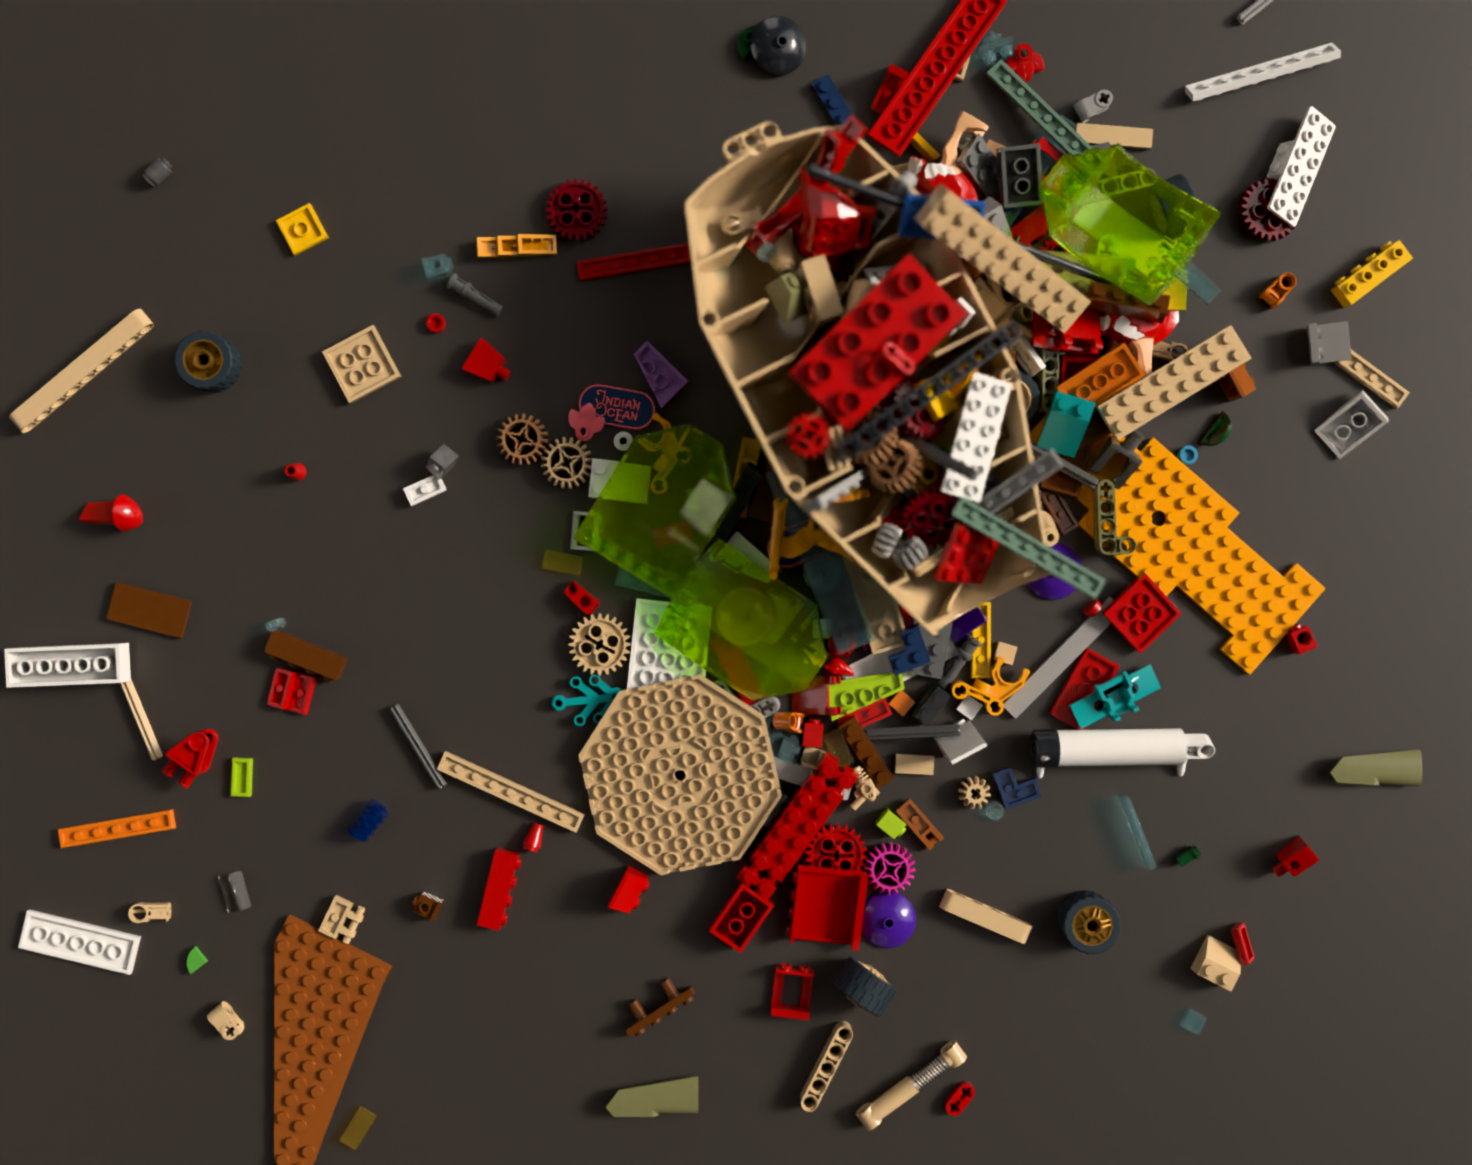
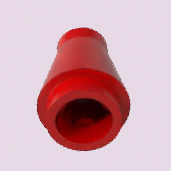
M295 462L286 466L285 473L291 480L297 482L305 478L306 468L303 464Z
M532 824L523 841L524 849L538 852V849L541 848L543 825Z

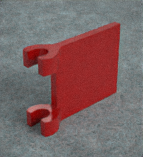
M1085 309L1065 333L1061 331L1059 349L1061 351H1068V346H1072L1073 340L1091 342L1090 354L1098 355L1099 350L1103 349V342L1100 338V312Z
M792 675V712L829 716L841 715L842 707H830L829 684H841V676Z

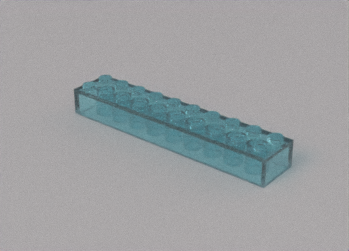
M774 470L765 473V478L774 500L780 497V503H782L785 498H788L785 526L789 536L795 534L805 524L808 526L811 517L785 493ZM789 485V490L795 493L794 489ZM815 522L814 527L818 529L820 526ZM814 545L807 552L799 555V561L838 655L875 641L876 638L841 554Z

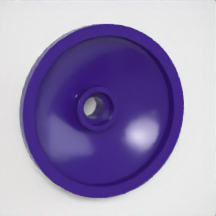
M1056 543L1050 547L1081 566L1077 554L1068 546ZM1052 574L1027 583L1031 591L1037 596L1049 600L1067 597L1076 589Z
M884 891L883 893L877 892L871 895L865 901L861 932L871 944L880 948H895L904 944L912 936L916 926V914L912 904L906 897L900 893L895 894L894 891L887 895L886 891ZM887 920H892V924L889 926L886 925L885 922Z

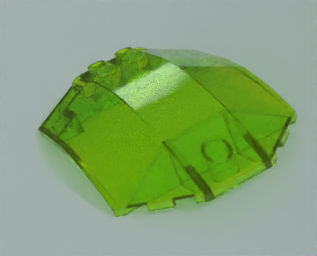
M1120 143L1105 149H1100L1099 147L1084 150V153L1075 155L1071 153L1064 154L1040 184L1049 235L1092 271L1148 305H1152L1172 286L1198 252L1221 215L1220 211L1183 192L1153 173L1123 149ZM1160 198H1163V201L1166 203H1170L1169 216H1166Z
M691 424L635 436L573 538L674 599L712 535L736 500L723 444Z
M720 538L717 539L686 576L670 600L654 633L697 665L750 700L805 691L827 659L818 605L780 579L771 580L767 570Z

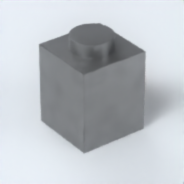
M443 444L430 456L425 468L431 474L442 479L455 466L459 455Z

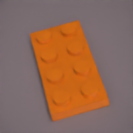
M1123 342L1056 387L1059 392L1095 402V409L1146 375Z

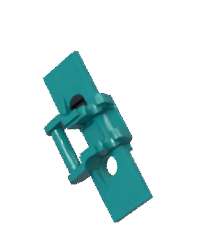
M1148 664L1129 675L1123 670L1112 679L1100 685L1095 684L1093 686L1095 690L1093 693L1069 706L1080 729L1106 716L1117 722L1121 720L1119 715L1127 711L1135 713L1140 710L1134 704L1135 701L1159 690L1161 687L1151 664ZM1122 683L1120 688L1104 695L1103 691ZM1101 700L1103 703L1102 708L1095 710V701Z

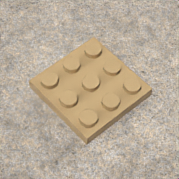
M374 325L322 351L349 403H353L402 377Z

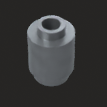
M156 158L144 170L145 173L142 176L152 186L159 185L172 173V166L166 159Z

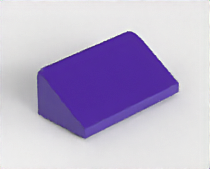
M977 606L952 622L950 636L957 643L988 620Z

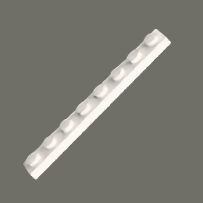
M1328 43L1186 85L1185 93L1192 101H1200L1206 97L1220 95L1230 90H1237L1250 84L1254 85L1267 79H1275L1284 74H1292L1301 69L1312 68L1318 64L1329 63L1341 57V50L1333 43Z

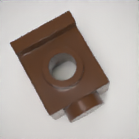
M423 891L420 896L416 895L412 906L415 907L413 912L434 922L444 900ZM427 904L429 909L423 908L422 905Z

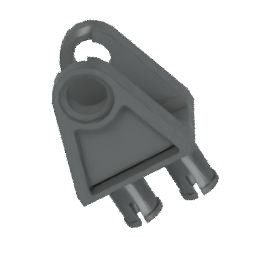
M1134 430L1123 441H1116L1114 437L1110 436L1091 464L1089 471L1097 474L1115 452L1117 454L1122 452L1126 455L1127 460L1112 481L1117 490L1120 489L1142 463L1140 455L1134 451L1144 439L1143 434L1138 430Z

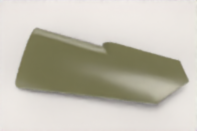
M1416 749L1343 756L1329 773L1337 783L1389 784L1418 787L1422 783L1421 751Z
M698 1076L619 1089L606 1108L613 1117L698 1114Z

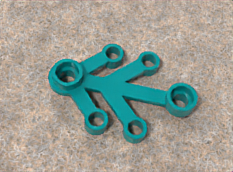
M593 674L589 678V683L592 686H598L606 693L598 695L584 684L580 677L574 676L570 680V685L573 688H578L587 696L566 698L563 695H557L552 699L551 704L557 711L563 710L566 706L588 704L581 714L574 718V723L577 726H582L598 703L607 702L603 709L593 716V721L599 724L596 720V715L603 717L614 700L613 694H618L622 689L618 687L611 688L601 680L599 675ZM592 677L599 679L597 684L592 682ZM573 679H578L579 685L575 686ZM556 700H561L562 706L558 707ZM577 717H582L583 723L579 724Z

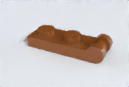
M910 798L895 809L898 815L929 850L934 848L933 845L936 842L944 839L941 833ZM932 832L934 835L927 839L925 836Z

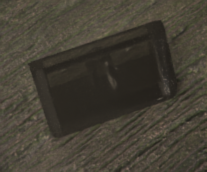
M241 870L218 876L228 913L242 911L251 906Z

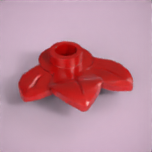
M1026 43L1019 44L1014 50V55L1006 62L1025 83L1032 78L1034 71H1044L1043 58L1040 54L1033 52L1032 47ZM1023 49L1027 51L1026 57H1022L1020 54Z

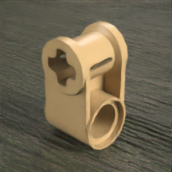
M222 1001L207 1014L209 1022L226 1040H232L244 1031L243 1021L225 1001Z

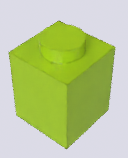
M887 807L875 821L876 825L893 839L897 836H902L906 830L905 826L907 824Z

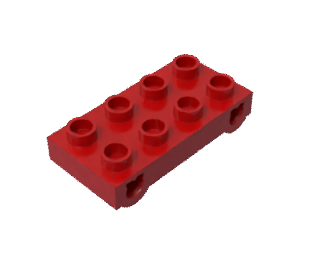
M909 253L895 264L787 374L837 426H841L843 432H849L902 379V377L896 375L879 359L878 349L886 343H893L913 361L915 366L966 314Z

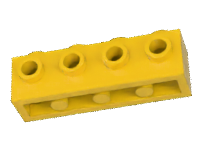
M1400 240L1394 243L1391 241L1387 242L1380 248L1382 250L1380 253L1371 254L1365 259L1366 263L1364 265H1357L1350 270L1351 275L1347 278L1343 276L1335 282L1336 286L1331 289V292L1344 308L1355 303L1413 259Z

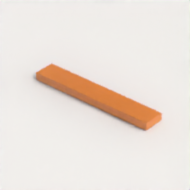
M170 809L58 829L60 848L175 829L176 823L174 811Z

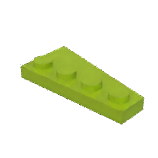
M893 671L844 679L841 680V684H829L830 707H842V714L831 716V720L834 721L855 710L904 690L902 673L894 675Z

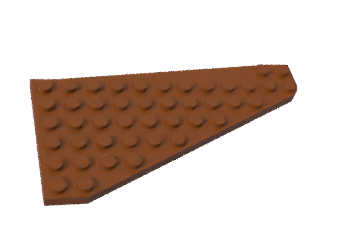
M291 914L287 917L274 943V1159L277 1165H313L380 990L392 965L351 944L342 942L339 938L334 939L319 932V928Z

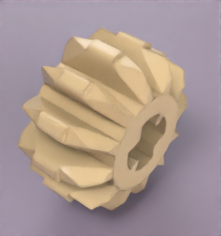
M978 776L974 777L973 782L970 777H967V784L963 781L961 782L964 789L958 788V792L964 793L959 796V799L964 800V806L970 804L971 809L975 808V804L978 808H982V801L985 804L988 803L985 797H991V794L986 792L990 789V786L985 785L986 781L984 779L979 781ZM972 789H974L975 791H977L978 794H977L976 796L973 795V797H971V796H972V793H971V790H972Z

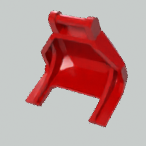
M802 165L798 179L803 190L804 199L801 227L796 223L792 226L794 244L798 253L807 260L825 255L826 261L855 248L869 247L871 243L870 231L872 220L876 215V208L872 206H857L836 187H817L812 185L809 177L806 175L805 167ZM865 218L862 236H858L860 219Z

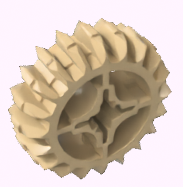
M562 437V444L556 439L555 443L557 446L554 447L550 443L549 447L552 450H544L548 457L543 456L541 458L547 461V464H542L541 467L548 468L543 474H551L547 480L551 482L555 478L553 485L557 486L561 482L562 489L565 488L566 483H568V488L572 489L573 482L576 487H579L578 480L580 479L585 483L586 480L583 478V475L585 474L588 477L591 475L589 472H586L587 469L591 470L592 467L588 465L589 462H592V458H587L591 451L584 452L587 446L584 444L579 447L581 444L580 440H577L574 444L573 437H570L569 443H567L566 437ZM564 448H574L580 454L568 456ZM559 451L560 461L552 467L553 457ZM564 456H565L569 461H570V459L573 460V461L570 463V469L567 468V466H564V467L562 466V465L565 463V458H564ZM583 460L582 469L576 475L575 464ZM567 470L571 478H560L555 472Z

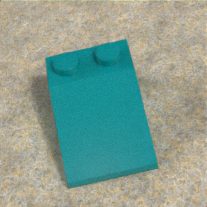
M1055 391L1036 447L1046 450L1053 449L1056 453L1074 458L1090 421L1095 402Z

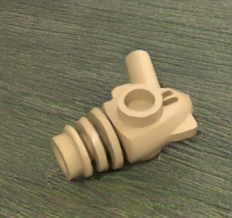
M860 765L852 768L858 773V779L855 782L857 783L855 785L857 790L854 791L857 799L850 805L855 811L865 800L874 802L876 796L880 794L870 777L867 778L869 775L865 774L864 768H861Z

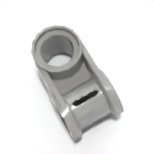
M1101 90L1074 104L1073 107L1081 123H1085L1105 112L1113 101V95L1108 90Z

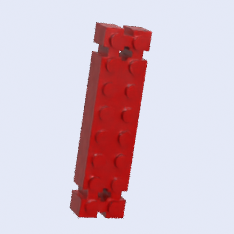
M828 751L818 761V771L812 769L752 851L750 861L746 859L738 870L736 878L748 887L751 884L755 885V892L766 900L771 897L777 889L778 881H783L844 798V788L849 791L858 779V773L846 764L843 768L839 766V759ZM827 778H834V782H828Z

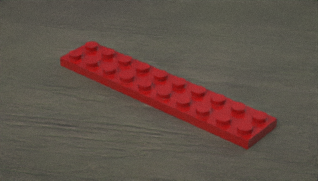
M961 0L867 137L900 158L1003 10L1007 0Z

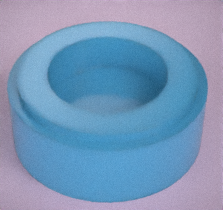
M1183 446L1178 450L1177 458L1183 464L1190 465L1197 460L1198 452L1193 446Z

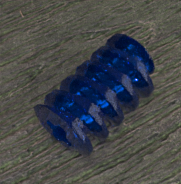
M371 799V802L374 804L373 806L366 804L368 812L365 810L361 811L364 817H356L359 823H351L354 829L347 828V832L352 837L362 842L369 841V836H373L374 830H378L379 824H383L384 818L389 816L384 805L375 799Z

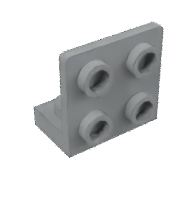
M1347 321L1317 325V323L1308 324L1310 365L1351 359Z

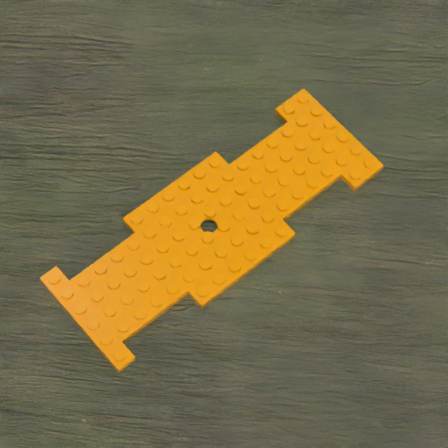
M1047 413L1029 433L1030 441L1036 444L1038 443ZM1112 434L1093 443L1085 472L1096 477L1099 481L1104 479L1113 481L1127 460L1125 454L1122 452L1117 454L1115 452L1097 474L1089 471L1091 464L1110 436L1114 437ZM1122 437L1118 441H1123L1125 437ZM1153 437L1141 451L1137 448L1134 452L1139 454L1142 459L1141 465L1120 489L1117 490L1115 488L1117 537L1133 538L1136 542V549L1131 554L1112 556L1136 577L1142 572L1146 573L1166 596L1175 586L1178 587L1231 634L1219 650L1243 671L1251 675L1290 630L1289 628L1293 627L1326 588L1298 563H1294L1284 576L1276 571L1227 528L1239 512ZM1082 483L1079 496L1076 499L1088 511L1078 521V525L1095 540L1093 489ZM1101 486L1100 489L1106 491L1107 487ZM1107 496V497H1100V500H1102V499H1108V496ZM1106 503L1101 504V511L1104 513L1108 511ZM1156 511H1161L1165 515V522L1161 526H1156L1152 523V514ZM1103 522L1101 525L1104 532L1109 530V525L1106 522ZM1124 540L1121 546L1126 551L1129 548V544ZM1107 541L1103 542L1102 547L1106 551H1108L1110 545Z

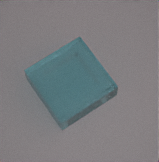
M1188 1008L1180 1025L1199 1035L1207 1017Z

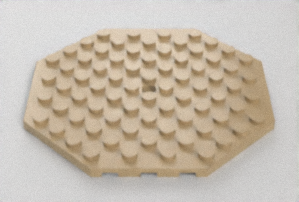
M701 674L620 690L578 755L582 765L585 786L588 791L591 812L594 817L596 834L659 875L691 870L701 866L721 864L731 860H740L782 797L765 715ZM683 770L685 778L682 780L677 779L675 772Z

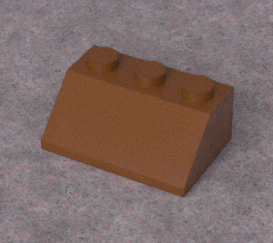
M1245 363L1218 379L1229 402L1243 398L1256 390L1254 386L1255 381L1246 371Z

